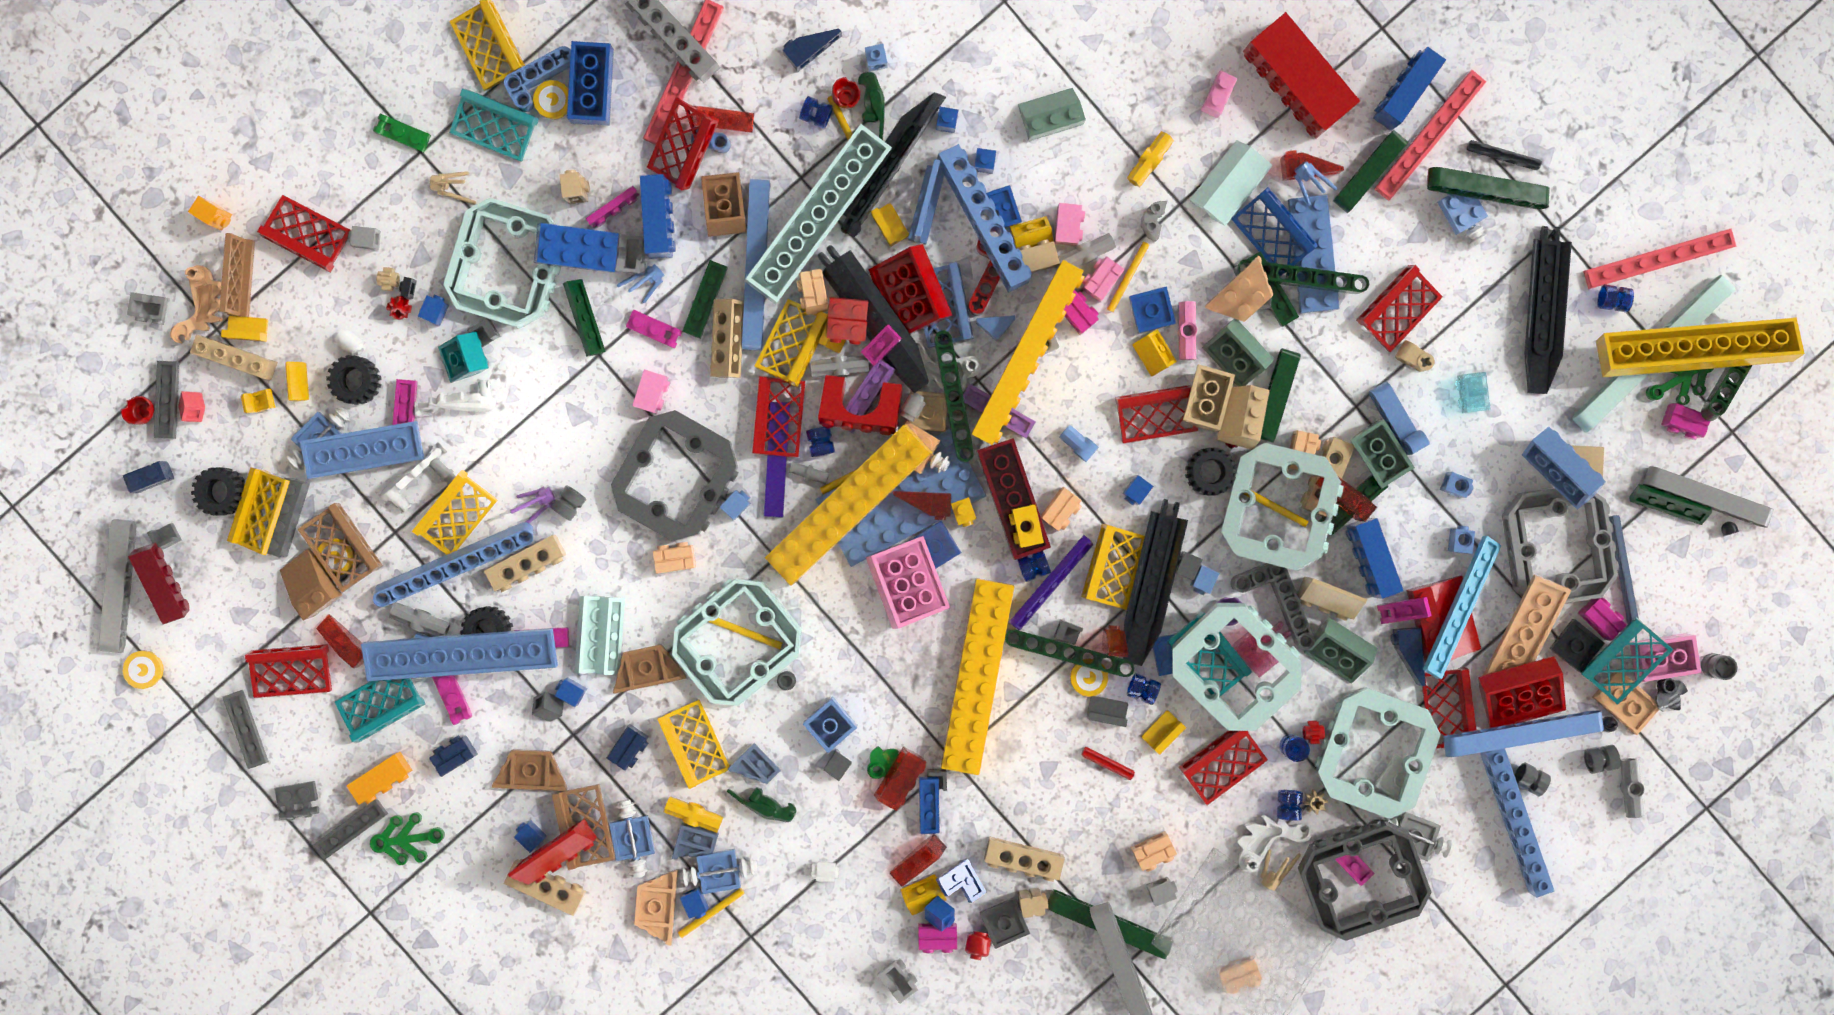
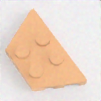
M1258 255L1205 305V308L1245 322L1273 296V292L1267 282L1268 278L1263 270L1261 257Z
M678 870L637 886L634 925L646 930L650 935L658 937L670 946L672 945Z

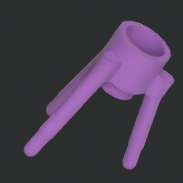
M543 486L537 490L517 495V498L535 495L536 498L510 510V513H515L536 502H539L540 505L544 504L541 509L526 521L531 523L555 501V496L549 487L544 488Z

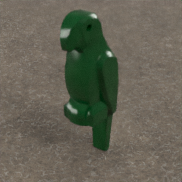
M864 72L858 78V84L866 87L864 94L865 112L862 114V121L876 123L879 120V138L883 140L885 98L877 76L873 72Z
M756 787L748 800L731 789L727 790V793L741 804L765 819L791 822L796 815L797 810L794 804L788 803V806L782 807L775 799L764 795L761 788Z

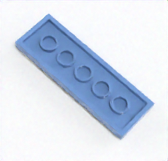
M1310 196V206L1307 205L1304 197L1288 199L1289 212L1318 245L1312 252L1296 263L1295 266L1335 271L1328 196ZM1293 245L1294 256H1300L1304 250L1299 245ZM1299 272L1297 275L1298 280L1304 282L1305 275ZM1317 275V282L1319 284L1324 283V278L1321 275ZM1297 287L1300 314L1340 309L1338 292Z
M417 421L300 441L307 479L425 459Z

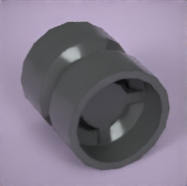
M566 485L560 493L561 498H556L550 507L560 516L571 521L577 514L576 508H581L587 499L581 493Z
M1711 653L1707 654L1701 661V669L1708 677L1729 680L1737 673V662L1730 656Z
M1606 745L1600 747V749L1596 747L1584 751L1585 764L1591 774L1603 772L1604 769L1607 771L1616 770L1621 766L1620 755L1615 745Z
M1526 762L1522 763L1514 774L1519 787L1527 789L1538 797L1547 791L1551 782L1549 774L1537 770L1536 767Z

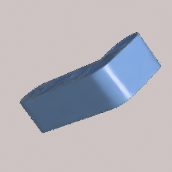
M561 46L505 77L504 86L514 104L521 111L529 112L534 107L533 98L528 90L570 68V48ZM564 54L567 55V60H564ZM553 63L550 70H544L545 64ZM530 72H536L533 79L527 78ZM513 81L519 82L516 88L510 87ZM522 98H528L527 104L520 105Z
M1384 382L1369 391V395L1377 410L1406 455H1413L1430 445L1425 433L1421 430H1416L1388 382Z

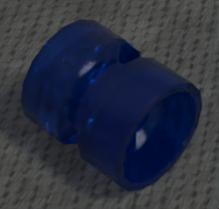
M807 96L799 119L807 123L814 122V126L825 129L831 117L833 105L825 102L820 104L818 99ZM814 108H817L815 116H812Z
M1604 284L1598 294V308L1604 310H1612L1614 308L1617 312L1627 313L1634 302V291L1632 288H1617L1614 285Z
M820 427L806 431L807 439L811 442L809 446L811 457L835 453L834 443L830 441L832 437L831 428Z
M1043 551L1032 554V557L1025 556L1017 559L1025 582L1036 579L1037 575L1042 577L1051 573Z
M1134 673L1127 689V696L1134 699L1141 698L1142 702L1153 705L1158 697L1161 682L1153 679L1146 680L1145 676Z
M1296 734L1285 735L1280 741V752L1293 762L1304 761L1310 753L1307 741Z
M1278 790L1277 801L1280 805L1277 807V818L1290 821L1302 820L1303 809L1300 805L1303 803V792L1297 790Z

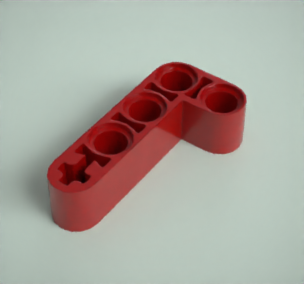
M978 240L977 252L989 259L986 251L981 249V242ZM999 248V251L1004 250L1007 252L1005 248ZM991 260L968 304L969 312L975 316L981 315L984 312L1000 280L999 275L991 276L989 274V269L994 267ZM981 285H989L991 291L988 294L982 293L980 290ZM979 297L984 298L980 303L982 309L974 310L972 303L976 304Z

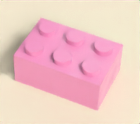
M1684 633L1660 637L1674 650L1643 682L1701 673L1696 635ZM1650 639L1639 640L1637 642H1650ZM1652 644L1653 655H1662L1667 650L1661 644ZM1630 645L1631 656H1636L1635 645ZM1638 645V655H1650V645ZM1632 658L1633 669H1636V658ZM1638 658L1639 669H1648L1651 666V658ZM1634 672L1635 680H1637V672Z

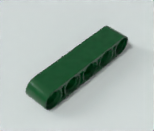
M1395 130L1391 131L1334 198L1333 202L1346 213H1349L1404 149L1408 141Z
M1281 348L1268 386L1270 391L1261 440L1273 443L1276 439L1300 361V353Z
M1753 365L1725 368L1701 409V415L1705 420L1714 421L1726 412Z

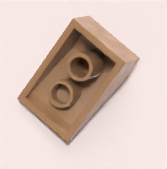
M740 173L701 176L708 237L747 233Z
M310 548L280 569L291 604L303 621L316 616L342 596V593Z

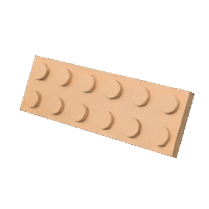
M1534 574L1482 676L1535 662L1571 590Z

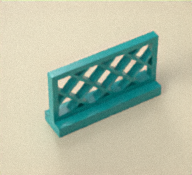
M462 88L460 93L461 99L449 133L518 161H523L533 129L537 125L539 118ZM465 102L472 104L474 113L465 115L463 110ZM486 110L490 111L493 119L484 123L480 113ZM477 115L481 125L472 129L468 118ZM505 117L508 119L511 127L501 130L497 120ZM465 121L469 129L464 133L456 131L458 123ZM495 122L499 132L490 136L486 125ZM525 125L528 127L525 136L519 137L516 127ZM483 128L487 138L478 140L473 131ZM512 129L517 139L507 143L503 133ZM501 135L505 145L495 147L491 139ZM516 142L521 147L519 156L513 154L509 147Z
M1200 611L1191 622L1167 640L1172 648L1174 641L1182 637L1206 613ZM1219 632L1220 643L1217 649L1220 652L1215 651L1216 648L1212 651L1201 649L1198 651L1197 663L1188 661L1186 664L1204 682L1205 680L1222 682L1221 690H1219L1220 696H1222L1243 677L1249 676L1252 670L1223 634ZM1211 634L1205 637V639L1212 642L1215 640V636ZM1202 653H1212L1211 664L1201 663ZM1215 654H1222L1225 657L1224 666L1214 665ZM1200 666L1210 667L1209 678L1201 677L1199 674ZM1214 667L1223 668L1222 679L1212 678ZM1227 669H1234L1238 676L1233 680H1227ZM1211 688L1206 689L1210 695L1214 694Z
M1635 617L1587 665L1581 674L1618 705L1674 649L1642 623L1640 619ZM1644 629L1649 633L1650 642H1637V634ZM1652 637L1656 639L1657 642H1652ZM1652 644H1661L1667 650L1662 655H1653ZM1626 645H1635L1636 656H1623V648ZM1638 645H1650V655H1638ZM1636 658V669H1624V659ZM1638 658H1651V666L1648 669H1639ZM1612 659H1621L1622 669L1610 670L1609 662ZM1608 672V683H1599L1594 679L1598 673ZM1610 672H1622L1623 683H1610ZM1624 672H1637V680L1634 683H1625ZM1611 686H1623V694L1616 698L1611 694Z
M411 678L402 679L401 683L392 680L370 681L335 701L350 732L349 737L352 742H361L426 705L424 699L419 696ZM380 681L387 682L384 693L375 691ZM391 683L400 686L397 697L388 694ZM404 687L410 688L413 694L412 697L408 699L401 698ZM364 690L370 692L368 702L359 700L360 694ZM374 693L383 695L380 706L371 704ZM387 697L396 699L394 707L391 709L384 708ZM347 700L354 701L351 712L345 711L342 705L343 702ZM358 703L366 705L363 716L355 714ZM370 706L379 708L377 717H367ZM354 716L362 718L360 726L356 729L352 725Z

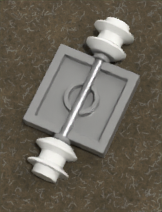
M1408 812L1402 814L1399 824L1396 818L1392 821L1386 817L1380 819L1408 830L1412 836L1419 858L1428 862L1433 847L1435 854L1439 855L1441 852L1444 858L1451 856L1454 851L1452 840L1445 842L1444 837L1436 840L1441 828L1439 824Z

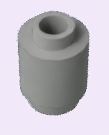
M917 393L909 394L900 409L902 411L900 415L914 422L915 419H918L926 405L923 401L924 397Z

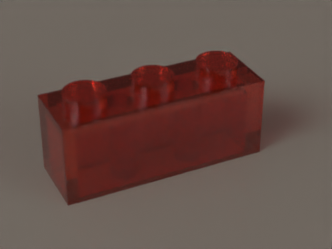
M903 746L874 793L875 798L897 811L899 807L904 805L908 792L915 787L916 779L919 774L924 772L927 761L922 756Z

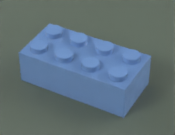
M1547 427L1536 436L1522 454L1577 510L1593 498L1606 483L1602 475L1595 472L1589 466V463L1584 458H1581L1574 448L1560 437L1557 431L1552 430L1550 427Z

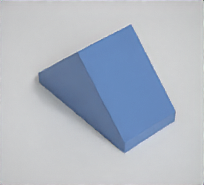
M1015 315L977 318L976 324L997 342L1015 321Z

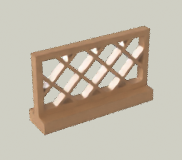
M225 233L219 311L227 313L229 316L249 317L255 241L244 239L232 233Z
M333 503L328 509L298 528V531L341 593L375 570L383 567L340 503ZM328 514L333 518L332 527L322 525L323 517ZM310 526L318 527L316 538L309 537L305 529ZM321 528L331 529L330 540L319 539ZM335 530L343 532V543L333 541ZM319 541L329 543L327 554L320 553L317 549ZM332 543L342 545L341 556L330 555ZM346 546L354 548V559L344 557ZM330 557L340 559L338 570L331 569L328 565ZM343 559L353 561L352 572L342 571ZM357 562L364 563L368 570L363 574L355 573ZM341 573L351 574L350 582L345 586L340 582Z
M600 784L554 793L552 799L560 834L576 824L572 819L575 811L582 815L583 819H588L595 824L592 829L593 832L598 826L605 833L602 840L599 838L595 839L599 843L595 851L587 850V852L592 854L588 861H581L580 853L582 850L577 852L578 856L570 862L566 860L567 869L573 870L577 867L615 860ZM590 790L596 791L597 798L594 802L585 797L586 793ZM574 794L580 799L574 806L569 803L567 795ZM582 800L591 805L587 813L577 808ZM593 808L600 811L601 817L598 821L589 816ZM601 845L608 849V857H602L597 854Z

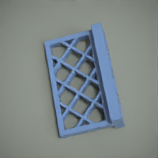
M935 159L933 166L927 165L908 237L910 241L927 244L944 179V174L941 168H939L940 160Z
M955 262L933 268L934 272H936V277L940 271H948L949 277L945 284L941 281L939 283L943 285L942 291L945 287L952 291V297L947 303L956 311V316L952 321L947 318L945 319L950 323L946 331L949 332L953 325L959 329L960 337L952 338L953 343L974 339L959 263ZM938 323L931 325L930 331L928 327L924 329L928 348L935 347L934 343H931L930 335L934 329L938 332L941 331L936 328ZM945 335L939 340L941 345L948 343V340H943Z

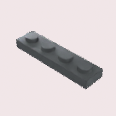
M157 361L154 438L176 439L179 362Z
M240 690L223 696L222 698L247 768L251 769L268 763L269 761L244 691Z
M375 799L313 844L322 859L326 860L385 817L388 812L380 801Z

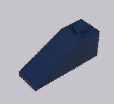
M838 28L798 37L794 41L791 39L783 46V55L799 72L841 38L842 31Z
M1421 628L1393 629L1391 643L1394 645V649L1415 683L1420 686H1426L1425 671L1423 670Z

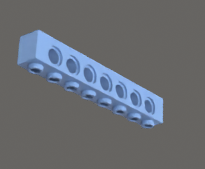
M958 144L938 153L937 160H940V168L1007 292L1009 293L1028 284L1032 275L1028 265L1024 264L1021 251L1015 248L1011 233L1007 232L1004 228L1003 218L997 215L995 204L986 195L985 185L979 182L977 171L968 162L966 151L961 149ZM958 165L962 167L963 170H956L954 166ZM963 182H969L972 186L966 187L963 185ZM972 199H979L981 203L976 204ZM981 215H987L990 220H983ZM990 232H997L999 236L993 237ZM999 248H1005L1008 253H1001ZM1008 265L1016 266L1017 270H1010Z
M1505 748L1480 753L1528 893L1538 898L1554 892L1555 890Z

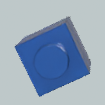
M940 106L936 130L955 133L959 109Z
M977 148L974 165L977 172L993 174L996 150Z
M434 294L432 298L427 295L418 317L440 326L449 305L444 303L445 299Z
M1135 475L1122 494L1126 496L1124 499L1131 505L1135 503L1140 505L1154 486L1141 476Z
M567 677L564 681L560 680L557 684L555 696L576 707L588 688Z
M532 820L527 824L523 822L516 829L518 833L514 836L529 853L547 837Z
M700 886L683 893L680 897L689 919L693 917L699 919L706 915L705 912L709 906Z
M937 896L925 907V919L942 932L946 927L949 928L954 923L955 909Z

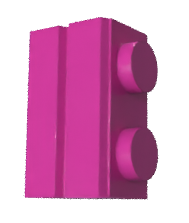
M1074 290L1073 293L1076 295L1069 306H1065L1064 311H1066L1064 317L1077 333L1081 335L1099 320L1097 317L1099 313L1093 306L1089 308L1085 303L1086 297L1080 291L1077 293Z
M1672 403L1667 406L1661 425L1667 427V431L1678 434L1681 432L1685 434V438L1696 440L1697 438L1705 437L1711 421L1705 420L1699 411Z
M1605 598L1591 599L1578 614L1604 640L1612 641L1627 626L1623 621L1624 617L1619 612H1614L1610 608L1611 604Z
M918 923L919 950H922L923 953H933L934 950L952 953L953 950H957V923H953L949 928L946 927L942 932L931 923Z

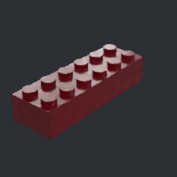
M1014 438L977 450L976 452L1013 560L1051 548ZM1036 505L1044 543L1020 548L1019 544H1015L1013 533H1016L1015 525L1011 526L1009 514H1012L1011 509ZM1023 521L1020 528L1023 532H1028L1031 525L1028 521Z

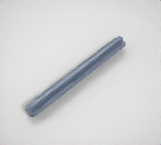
M1613 515L1609 517V521L1613 526L1611 534L1612 540L1616 545L1614 553L1615 559L1619 564L1618 575L1627 623L1629 624L1635 617L1638 619L1639 617L1620 516Z

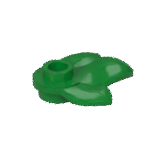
M879 746L874 748L869 756L868 775L873 779H880L882 777L892 779L901 774L902 768L895 764L899 751L894 748L883 751ZM874 767H879L878 771H873Z

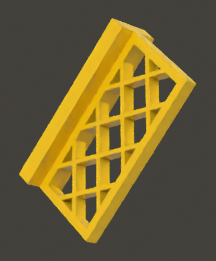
M480 0V4L449 22L483 90L487 91L504 81L508 74L520 69L525 64L493 1ZM479 10L484 15L482 23L473 21L475 13ZM462 20L468 21L465 32L460 31L457 23ZM472 23L481 25L478 36L470 34ZM485 27L490 28L492 31L490 40L482 38ZM469 36L477 38L474 49H470L467 46ZM481 40L489 42L487 53L478 51ZM493 44L501 48L499 58L491 55ZM477 53L486 56L483 67L478 66L475 62ZM490 57L498 60L495 71L487 68ZM502 61L508 63L511 68L505 74L499 72ZM485 72H493V80L486 84L484 80Z
M787 299L754 367L798 387L826 327L827 314L822 311L812 314L816 316L814 322L806 325L803 316L807 315L806 309H802L801 304ZM790 305L796 307L799 314L788 317L787 311ZM801 318L804 326L793 330L790 321ZM788 322L791 331L780 335V325ZM805 330L807 333L806 338L797 342L794 333ZM793 335L795 343L784 346L782 338ZM780 339L783 348L772 351L771 343ZM797 346L799 351L797 356L789 359L786 350ZM784 351L787 360L776 364L774 355ZM771 356L774 365L769 367L762 366L763 359ZM789 364L790 371L788 375L781 374L778 367Z
M250 467L241 495L242 498L239 501L227 541L239 544L261 555H266L290 481L271 474L269 471ZM281 482L280 489L277 492L276 485ZM269 490H271L272 496L270 498H268L266 493ZM274 501V508L271 510L270 504ZM265 508L266 515L262 517L261 510ZM268 520V526L265 529L264 522ZM259 526L260 533L256 536L255 529ZM262 538V545L259 548L258 541Z
M464 470L457 474L411 531L417 536L420 534L446 555L459 549L498 501L467 476L468 473ZM466 483L473 487L474 494L464 495L463 486ZM478 497H486L491 503L487 507H480ZM465 498H475L476 507L466 508ZM453 499H461L462 509H452L451 501ZM477 511L478 519L476 521H468L467 512ZM463 512L464 522H454L453 513ZM449 513L451 523H441L440 515ZM465 525L466 534L456 535L455 526ZM452 526L453 536H443L442 527ZM438 527L439 537L429 535L427 533L429 528ZM454 539L455 547L452 551L445 547L444 540Z
M1102 524L1081 597L1127 610L1145 536ZM1115 531L1120 532L1124 538L1118 544H1115L1113 540ZM1135 537L1140 538V546L1133 550L1129 541ZM1126 543L1131 552L1121 556L1118 547ZM1115 549L1119 559L1110 563L1107 558L1108 553ZM1133 555L1135 563L1128 568L1124 559ZM1121 561L1125 570L1116 575L1112 566ZM1110 568L1114 577L1105 581L1102 577L1103 571ZM1127 573L1130 578L1129 583L1122 586L1119 577ZM1116 580L1120 589L1111 593L1107 584ZM1104 586L1108 596L1102 599L1097 598L1098 589ZM1121 591L1125 597L1122 605L1116 603L1113 597Z
M700 699L657 718L688 789L728 771L730 766ZM698 705L701 711L698 719L688 716L690 708ZM678 714L684 716L681 726L678 727L672 724L669 717ZM686 717L697 721L693 732L683 729ZM699 722L706 724L708 727L706 737L695 733ZM674 728L679 729L678 734L676 733ZM681 730L692 734L688 745L679 740ZM694 735L704 738L701 749L690 746ZM707 740L715 742L716 749L714 754L703 750ZM682 745L687 747L686 751H684ZM689 748L700 751L696 762L688 760L687 753ZM702 753L712 756L709 767L698 763ZM715 757L723 760L724 768L720 770L711 768ZM697 765L708 769L705 777L699 780L695 776Z

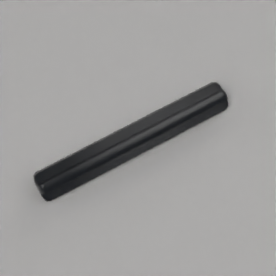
M1470 140L1467 144V151L1532 170H1539L1542 164L1540 159L1478 141Z

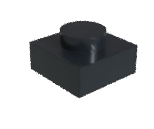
M404 277L399 285L400 296L413 299L417 280Z

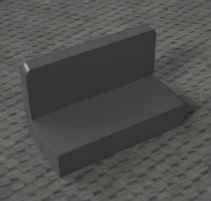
M1091 696L1087 719L1126 727L1128 703Z

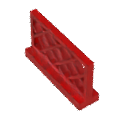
M675 98L647 168L657 174H663L666 179L674 183L675 187L680 190L690 189L719 119L705 114L680 98ZM679 105L683 106L686 112V116L679 118L677 113ZM698 115L703 118L700 126L695 127L692 119V116ZM688 118L691 129L683 131L680 120ZM676 122L679 133L671 135L669 127L671 123ZM692 131L694 141L688 145L684 134ZM680 136L683 147L676 149L673 138ZM665 140H669L672 150L664 153L662 144ZM685 149L687 157L685 161L680 162L677 151ZM673 153L676 164L669 166L665 155ZM656 158H662L665 168L659 169L654 166ZM675 166L679 170L677 179L672 176L670 168Z
M282 195L264 226L261 225L257 232L262 238L331 273L334 268L333 264L346 244L349 231L351 230ZM286 201L292 205L293 211L283 214L281 208ZM303 212L309 213L311 220L300 223L298 214ZM295 215L297 224L286 226L284 218ZM274 220H282L283 228L274 229L270 227ZM320 221L326 222L328 229L317 232L315 223ZM312 224L314 233L303 235L301 227ZM299 228L301 236L291 238L289 237L288 230ZM342 230L345 232L342 239L334 241L333 231ZM329 233L331 242L321 244L318 235ZM316 236L318 245L308 247L305 239ZM333 245L334 252L332 256L324 255L322 248Z
M1407 265L1356 319L1388 352H1392L1443 298L1419 272L1420 269L1417 265ZM1417 277L1421 281V289L1412 290V281ZM1425 291H1431L1435 296L1430 303H1425ZM1402 292H1408V303H1399V295ZM1412 292H1421V303H1412ZM1408 305L1407 317H1399V306ZM1412 305H1420V314L1417 317H1412ZM1389 306H1395V317H1386V309ZM1386 319H1395L1394 331H1386ZM1399 319H1407V328L1405 330H1399ZM1375 320H1382V331H1375L1371 326ZM1386 333H1394V341L1391 345L1386 342Z
M759 376L753 454L799 458L805 381H800L801 393L794 398L787 390L791 386L789 382L780 378ZM771 382L780 383L784 388L776 396L770 390ZM782 383H788L789 385L785 387ZM784 391L792 398L785 406L777 399ZM771 394L773 398L769 401V395ZM799 396H800V404H799V403L797 402V400H796ZM775 399L782 408L773 415L768 406ZM795 401L799 406V412L792 417L786 410V407ZM782 410L791 418L783 425L775 418ZM774 419L780 428L771 434L767 429V423ZM793 420L797 425V431L790 436L784 426ZM783 429L789 438L780 445L774 438V435ZM797 434L795 442V440L792 437H794ZM772 437L778 447L773 451H765V442ZM790 439L796 445L795 453H787L782 447ZM779 448H781L783 452H776V451H777Z
M1192 385L1115 397L1122 443L1198 431V427L1194 425L1191 428H1184L1180 425L1184 414L1178 422L1169 417L1175 408L1185 413L1177 405L1182 399L1189 398ZM1163 402H1169L1173 405L1167 415L1159 410ZM1144 405H1150L1154 408L1148 418L1140 413ZM1131 408L1135 411L1129 421L1123 417L1122 409ZM1156 411L1165 416L1159 425L1150 420ZM1138 414L1146 419L1140 429L1132 424V421ZM1169 419L1176 425L1171 431L1166 432L1161 427ZM1148 422L1157 427L1153 434L1149 435L1142 431ZM1129 425L1138 430L1134 437L1126 438L1125 431Z
M328 644L249 651L245 654V660L249 663L253 697L331 692L332 685L327 656L329 652ZM314 659H322L323 667L320 671L311 665ZM295 661H301L306 665L301 672L292 666ZM276 662H281L286 666L282 673L273 668ZM255 664H262L267 668L263 675L256 671ZM307 668H310L317 674L312 681L303 675ZM288 669L297 675L293 682L283 676ZM269 670L278 677L273 684L264 677ZM320 676L325 680L326 687H319L313 682ZM299 677L308 683L305 689H300L294 684ZM280 679L289 685L286 690L281 691L275 686ZM260 681H263L270 687L267 692H259L258 683Z
M1467 667L1446 670L1443 678L1438 679L1439 682L1433 689L1427 685L1422 686L1424 707L1428 710L1429 707L1433 709L1430 713L1431 716L1437 712L1444 718L1437 726L1440 733L1447 736V734L1440 730L1446 720L1455 726L1449 735L1454 734L1457 729L1463 733L1477 730L1470 673ZM1425 672V677L1432 676L1429 673ZM1449 674H1456L1457 681L1452 687L1443 681ZM1441 683L1450 688L1444 697L1435 692ZM1452 691L1459 695V701L1455 706L1446 700ZM1433 693L1442 699L1435 708L1428 702ZM1443 702L1452 707L1446 717L1438 711ZM1455 710L1461 714L1462 718L1457 725L1448 719ZM1444 741L1437 744L1436 749L1444 748Z
M1226 731L1178 768L1204 803L1209 805L1268 761V759L1248 731ZM1244 737H1247L1249 740L1248 749L1239 748V742ZM1234 750L1233 759H1223L1224 752ZM1238 751L1247 752L1245 761L1236 760ZM1251 752L1258 753L1261 757L1255 763L1249 762ZM1212 761L1219 762L1217 771L1208 770L1209 763ZM1223 762L1232 763L1230 773L1221 772ZM1235 764L1244 765V771L1240 774H1235ZM1197 772L1203 773L1202 783L1194 782L1191 777ZM1207 774L1216 775L1215 784L1206 783ZM1220 775L1229 776V781L1226 785H1219ZM1205 787L1214 788L1213 794L1206 798L1204 796Z

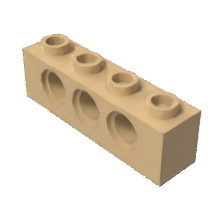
M714 299L711 377L741 378L744 301Z
M200 335L195 336L190 350L191 354L267 380H272L278 363Z
M1330 437L1323 444L1322 450L1324 452L1322 456L1328 459L1341 481L1355 447L1353 444L1341 439ZM1332 453L1337 456L1335 464L1330 462V455ZM1311 475L1309 478V489L1307 493L1303 494L1300 501L1302 509L1312 512L1317 508L1319 499L1316 498L1315 491L1322 489L1324 481L1322 477ZM1323 511L1317 513V515L1322 517L1327 516Z
M551 535L484 570L493 590L504 592L512 588V583L516 581L522 583L529 579V574L535 572L537 575L545 571L546 565L552 563L554 566L562 562V557L566 556V553L558 537ZM542 550L546 551L548 555L545 561H542L539 557V553ZM525 559L529 560L530 562V568L528 570L524 569L522 566V562ZM508 568L513 571L511 579L505 575V571Z
M990 836L984 856V861L990 867L998 868L1002 866L1006 867L1007 871L1017 873V870L1023 871L1027 876L1036 877V875L1043 876L1044 880L1054 882V879L1060 880L1065 860L1064 855ZM1004 851L1010 853V857L1006 860L1000 858L1001 853ZM1027 856L1029 861L1026 864H1020V857ZM1040 861H1046L1047 866L1040 869L1037 867Z
M523 859L515 860L509 872ZM548 872L544 874L546 876L545 879L537 884L532 882L529 885L512 879L507 875L503 884L572 916L578 911L586 893L581 885L576 883L570 884L565 881L564 877L559 875L553 876ZM542 882H548L550 884V889H544L542 887ZM559 890H565L568 897H561Z

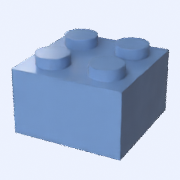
M833 696L803 722L805 728L827 753L856 730L858 726Z

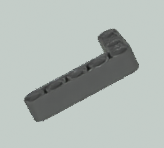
M1265 563L1235 575L1231 579L1232 589L1241 593L1271 583L1294 644L1304 650L1313 648L1315 638L1287 568L1280 567V572L1275 575L1272 572L1274 565ZM1258 571L1263 575L1262 580L1259 582L1254 578ZM1242 578L1245 581V586L1239 589L1237 581ZM1283 582L1287 584L1285 592H1281L1279 589L1280 584ZM1289 600L1294 602V607L1291 610H1288L1286 607ZM1296 618L1301 620V625L1298 628H1295L1293 625ZM1303 636H1307L1308 643L1302 646L1300 640Z

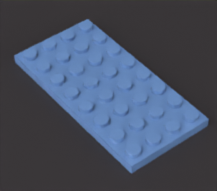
M951 428L935 436V438L941 441L933 453L935 455L941 452V457H949L948 461L950 464L947 470L938 473L937 467L930 468V461L927 463L922 474L914 470L838 542L851 567L866 560V557L879 553L953 514L951 503L969 497L972 504L986 496L969 462H960L957 459ZM961 449L959 452L960 457L963 459H967L963 450ZM836 489L815 499L818 506Z

